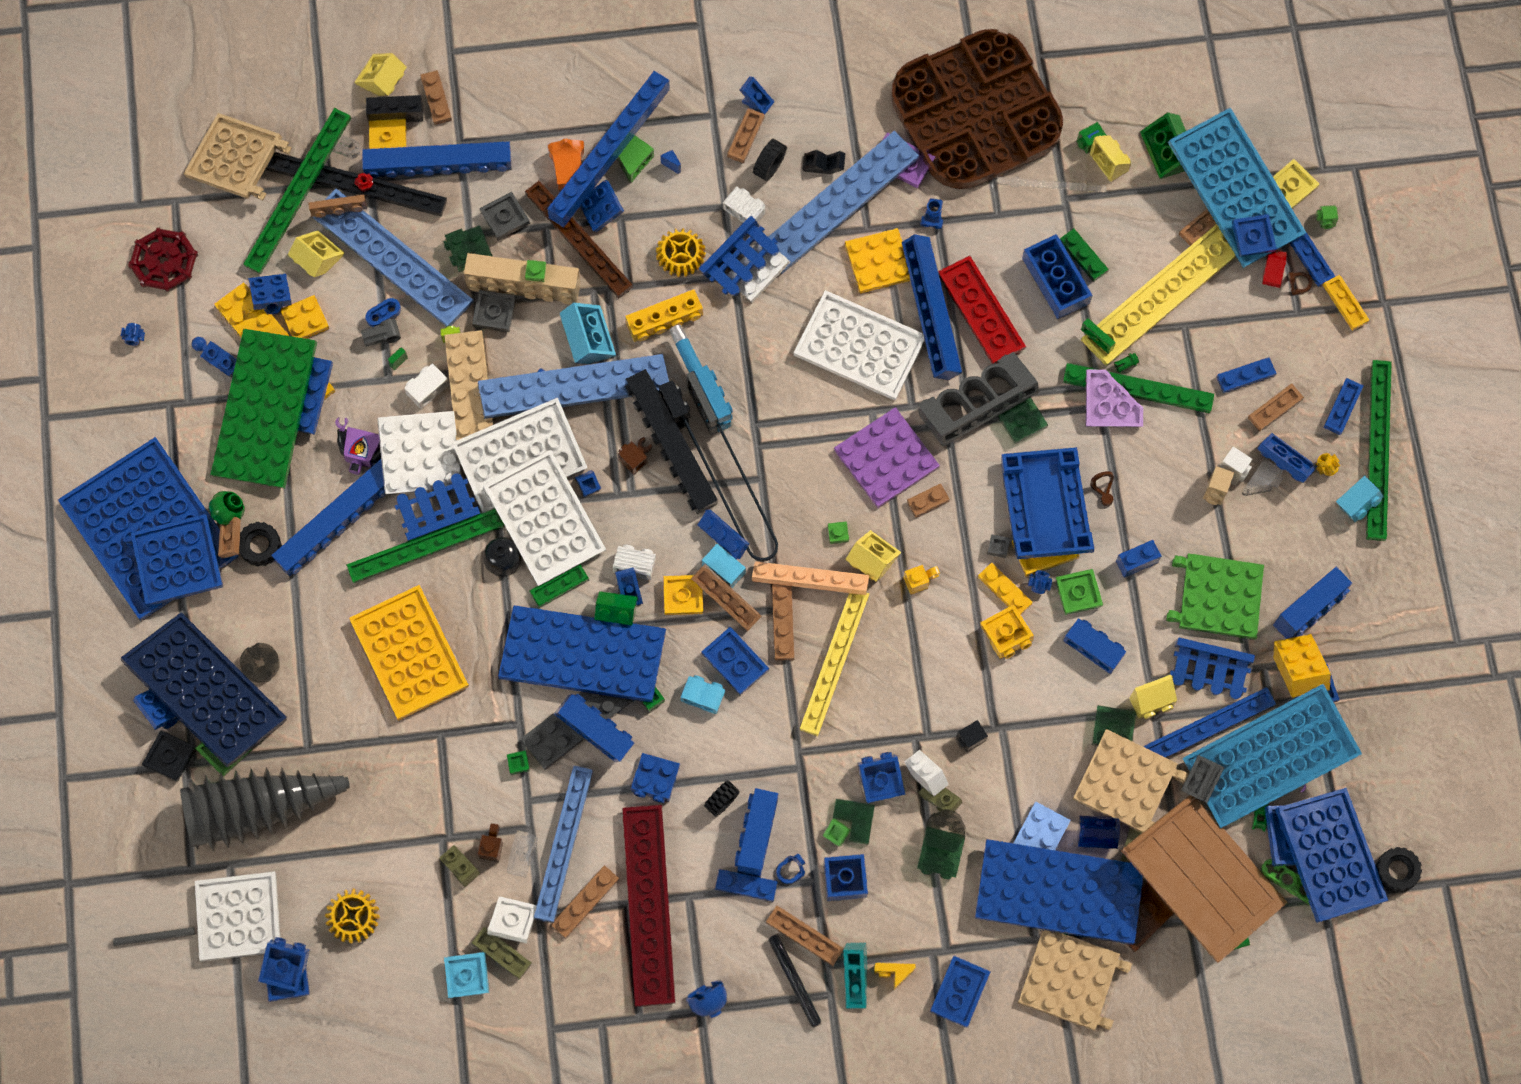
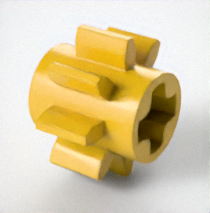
M1330 453L1320 455L1317 463H1315L1318 466L1316 469L1319 474H1325L1326 476H1333L1338 472V467H1340L1337 456L1335 454L1331 456Z

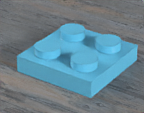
M485 952L444 957L448 998L489 993Z

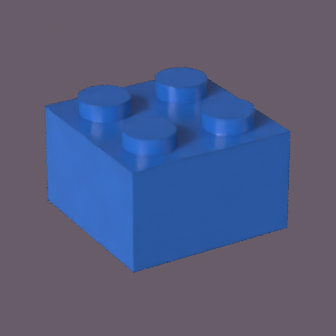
M864 854L824 858L827 901L867 898L868 888Z

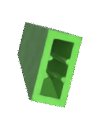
M634 136L617 158L628 181L632 183L654 158V148L637 136Z

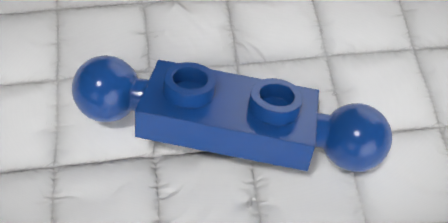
M198 336L192 340V348L195 351H203L200 357L229 377H233L237 358L212 341L207 345L203 337Z

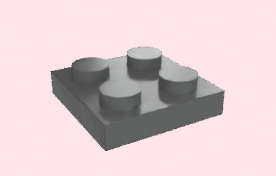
M512 191L479 208L497 240L530 224V220Z
M479 290L472 326L510 332L516 295Z

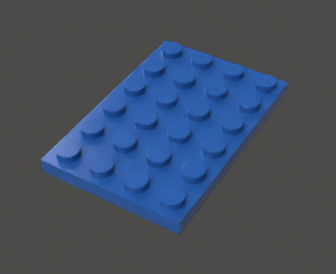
M1347 788L1275 809L1316 923L1388 901Z

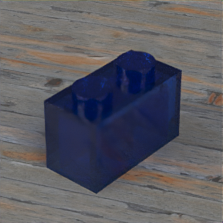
M1079 816L1077 831L1078 847L1118 849L1120 837L1119 818Z

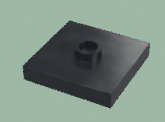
M160 730L142 766L178 783L196 750V746Z

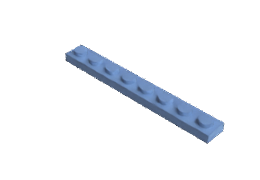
M573 766L534 919L551 923L555 921L593 774L592 769Z

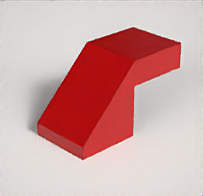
M1276 250L1266 256L1262 284L1277 288L1281 287L1287 252Z

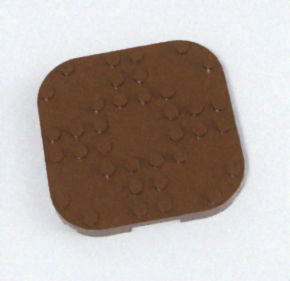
M999 29L980 30L961 38L959 43L930 56L927 53L907 62L898 70L892 83L891 101L895 112L914 146L918 148L921 158L929 168L930 174L938 182L950 188H973L1039 159L1054 149L1061 136L1063 128L1061 109L1052 93L1048 92L1033 67V60L1017 37L1010 33L998 32ZM927 153L935 156L933 162L931 161Z

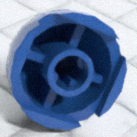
M721 980L711 982L712 986L706 987L703 985L688 994L686 1001L695 1014L703 1017L710 1016V1018L721 1014L720 1010L727 1002V992Z

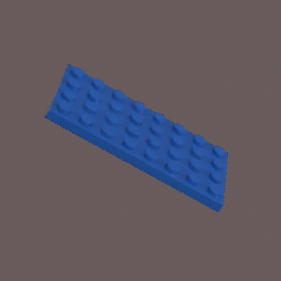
M514 605L498 678L652 703L666 628L634 623L633 625L594 620V617Z
M986 839L975 919L1134 945L1143 876L1129 862Z

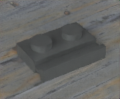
M1198 755L1181 791L1208 803L1225 767Z

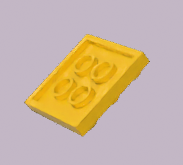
M898 228L845 241L846 251L860 294L911 281Z

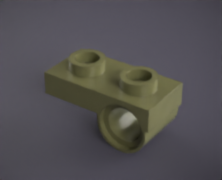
M924 787L919 792L922 798L936 806L938 811L947 818H950L962 804L961 798L947 788H944L935 796L930 794Z
M455 845L439 857L441 862L464 887L480 875L477 868Z

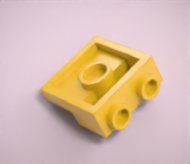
M1014 604L980 622V626L990 640V645L1000 659L1003 657L1009 659L1015 655L1016 650L1020 648L1026 650L1032 645L1031 642H1033L1034 635Z

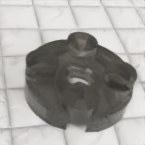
M256 643L243 651L240 657V666L242 672L249 680L269 682L279 670L280 658L272 646L266 643ZM261 658H263V662L265 664L263 666L257 667L255 661H259Z
M947 809L941 810V812L931 814L928 818L925 829L926 838L938 848L952 850L964 839L966 827L958 813ZM946 825L949 827L948 830L950 832L944 833L940 828H944Z

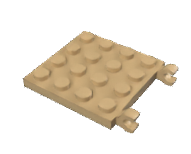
M217 113L186 168L184 175L187 178L247 199L253 195L260 200H264L267 194L263 192V188L256 186L276 149L289 154L292 147L288 146L289 142L282 140V136L278 133Z
M1106 729L1073 800L1143 833L1155 823L1151 820L1170 779L1173 778L1184 784L1189 774L1182 770H1177L1178 763Z
M1042 930L1018 1003L1094 1031L1096 1026L1110 1030L1114 1020L1100 1017L1115 969L1129 973L1132 963L1118 960L1120 954L1069 935L1066 936L1063 933Z

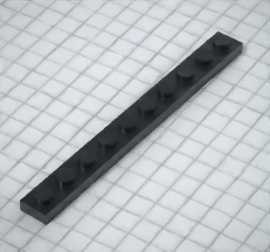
M274 152L266 170L294 177L304 159ZM327 165L323 166L314 182L358 195L364 194L365 197L442 217L447 203L446 197L375 178L372 180V187L367 191H362L355 185V179L358 178L359 174Z

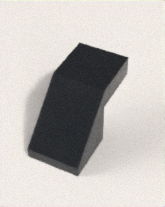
M818 149L805 153L802 170L804 172L833 174L844 170L846 153L838 151L826 155Z

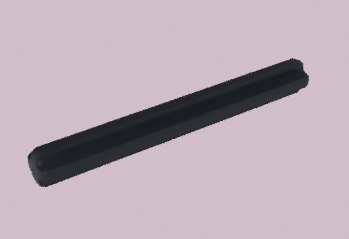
M779 935L771 936L769 942L811 1027L820 1025L821 1019Z

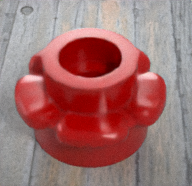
M361 173L355 179V185L360 190L367 191L373 185V178L370 174Z

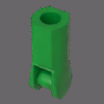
M1269 803L1254 811L1253 830L1258 828L1265 832L1267 825L1265 807L1269 806ZM1257 816L1264 817L1263 822L1258 821Z

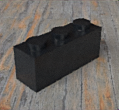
M421 95L367 97L366 115L368 123L375 120L406 119V122H424Z

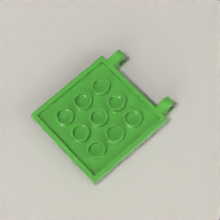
M1190 553L1187 554V558L1175 555L1172 566L1185 568L1181 613L1169 610L1166 621L1178 622L1181 629L1256 640L1264 565Z

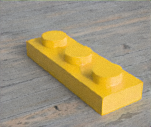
M1340 275L1324 282V289L1352 331L1369 322V318Z
M990 563L978 575V578L1008 607L1014 604L1020 615L1032 605L1033 602L993 563Z

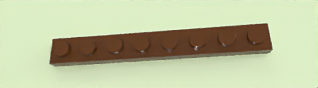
M537 181L525 190L526 196L618 298L633 288V284L573 217L564 228L549 219L547 208L554 201L555 197L540 181Z

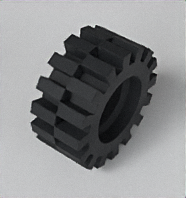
M727 780L712 793L705 802L704 807L717 817L733 803L740 791Z

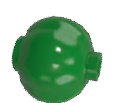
M231 491L217 492L209 503L211 517L218 524L228 525L234 517L241 520L245 512L242 499Z

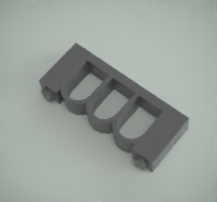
M1012 352L1001 357L998 360V364L987 366L981 373V377L970 376L965 378L960 383L959 390L947 389L942 391L937 399L933 396L923 400L918 404L919 416L941 445L945 446L1039 393L1038 381L1017 355ZM993 378H1003L1012 389L998 396L988 384V381ZM972 390H979L987 396L990 402L976 409L966 397V394ZM955 402L960 404L968 414L953 422L943 407L948 403Z

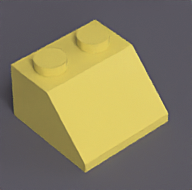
M393 53L373 54L354 83L378 96H388L394 91L396 83L404 76L403 72L407 67Z
M1110 135L1094 138L1090 155L1109 181L1112 182L1127 173L1131 160L1127 154L1121 151L1119 143L1113 140Z
M317 230L296 237L288 256L296 264L304 268L309 275L317 277L329 271L344 256L345 252Z
M870 530L854 544L845 560L852 567L859 569L865 575H869V579L877 582L884 576L901 552Z
M1171 675L1134 689L1129 699L1138 719L1143 717L1149 719L1154 717L1156 712L1162 711L1165 713L1174 708L1177 697Z

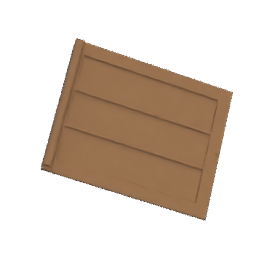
M1192 795L1185 798L1121 850L1217 963L1288 903L1223 827L1220 828L1216 819L1203 804Z

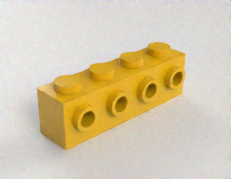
M693 289L626 315L625 321L633 341H644L649 336L662 334L675 325H683L687 321L698 320L703 316V307Z

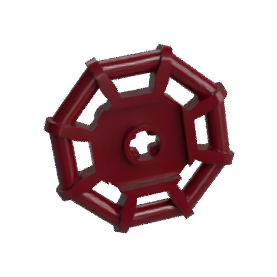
M158 227L143 238L135 240L131 260L128 262V267L132 269L138 278L140 286L169 292L173 287L192 278L191 274L196 257H198V251L193 248L186 237V233ZM163 237L172 238L175 241L173 243L165 242ZM158 238V242H153V243L150 245V247H148V246L146 245L147 243L151 242L152 240ZM182 244L187 252L181 253L178 247ZM141 250L146 252L144 260L138 261ZM162 257H166L168 261H164V263L161 264V261L159 259ZM187 260L185 269H182L183 261ZM146 267L149 273L145 276L140 268ZM174 273L180 274L176 278L169 281V278H171V275H173ZM153 278L163 279V282L154 281Z

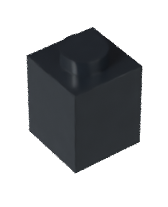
M976 720L957 732L956 742L961 749L964 748L968 752L987 741L988 735L979 721Z

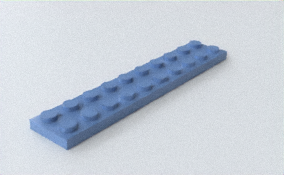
M895 131L768 236L771 240L775 238L778 241L776 245L779 248V252L790 261L781 274L919 159V155Z
M335 189L325 200L346 196L338 189ZM365 211L344 212L341 215L329 214L320 218L312 217L446 327L451 326L473 304L471 297Z
M663 354L481 380L477 384L484 419L520 414L555 398H558L561 407L632 397V395L628 396L624 389L626 385L625 380L644 369L647 370L658 392L659 386L669 382Z

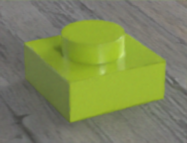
M447 326L445 329H441L443 343H445V335L461 333L460 328Z

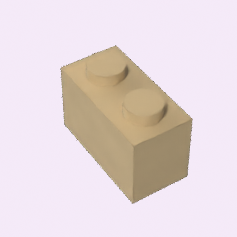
M1216 466L1207 484L1203 499L1212 505H1221L1228 492L1234 472Z

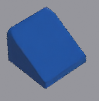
M673 150L660 156L662 165L678 174L681 173V163Z
M592 470L575 477L584 497L601 489Z

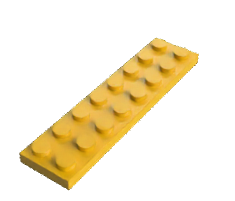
M244 282L214 304L216 309L240 337H242L243 328L289 336L271 313L267 314L264 309L254 310L251 291ZM329 382L324 400L336 392Z

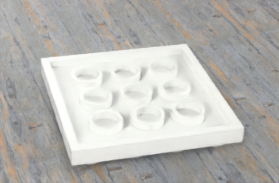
M454 411L377 418L385 494L415 492L418 487H423L425 490H434L433 483L435 481H442L446 487L452 484L451 477L453 474L461 475L459 459L452 445V442L456 441Z
M276 872L195 881L199 959L201 962L265 954L267 943L271 939L274 940L275 937L281 938Z

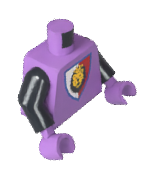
M338 417L335 423L339 428L337 430V443L340 453L344 456L346 462L351 463L349 472L359 475L362 466L371 468L373 464L381 459L379 434L351 427L345 429L349 422L348 419L345 418V424L342 425Z

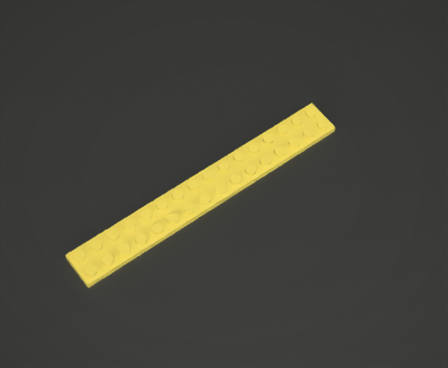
M1295 159L1273 176L1292 209L1319 187V183ZM1216 224L1097 324L1102 331L1116 342L1113 347L1114 349L1109 354L1086 334L1081 338V341L1106 367L1236 257L1218 225Z

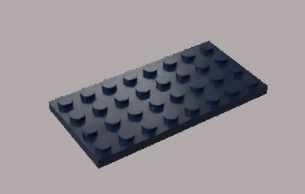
M182 612L121 657V662L227 768L287 721V717Z

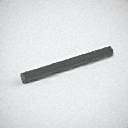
M189 927L113 938L114 946L190 936L195 935V928Z

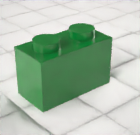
M599 591L595 605L594 620L633 625L637 597Z

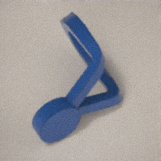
M798 853L794 857L788 856L777 867V878L784 884H792L805 875L803 868L805 864L804 859ZM790 861L796 862L800 872L792 879H784L780 873L782 866Z

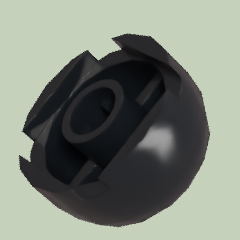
M498 537L486 545L483 552V562L489 572L498 577H506L513 574L519 567L521 555L513 540L506 537Z

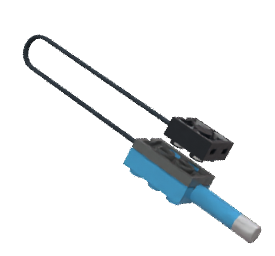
M675 325L670 328L669 333L689 372L686 374L687 389L710 435L717 433V431L721 433L775 542V550L769 557L760 558L755 556L749 546L746 550L753 559L762 562L768 561L778 551L777 538L723 430L731 427V420L733 419L731 414L733 413L732 407L729 402H725L723 398L725 396L721 386H717L715 382L717 377L714 371H710L707 365L702 367L682 325ZM673 380L660 385L659 394L679 430L684 427L687 428L739 535L744 538L689 426L688 419L691 418L689 413L690 407L687 401L683 402L681 397L683 394L679 385L675 386Z

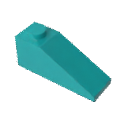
M846 943L843 950L846 1008H867L866 943Z

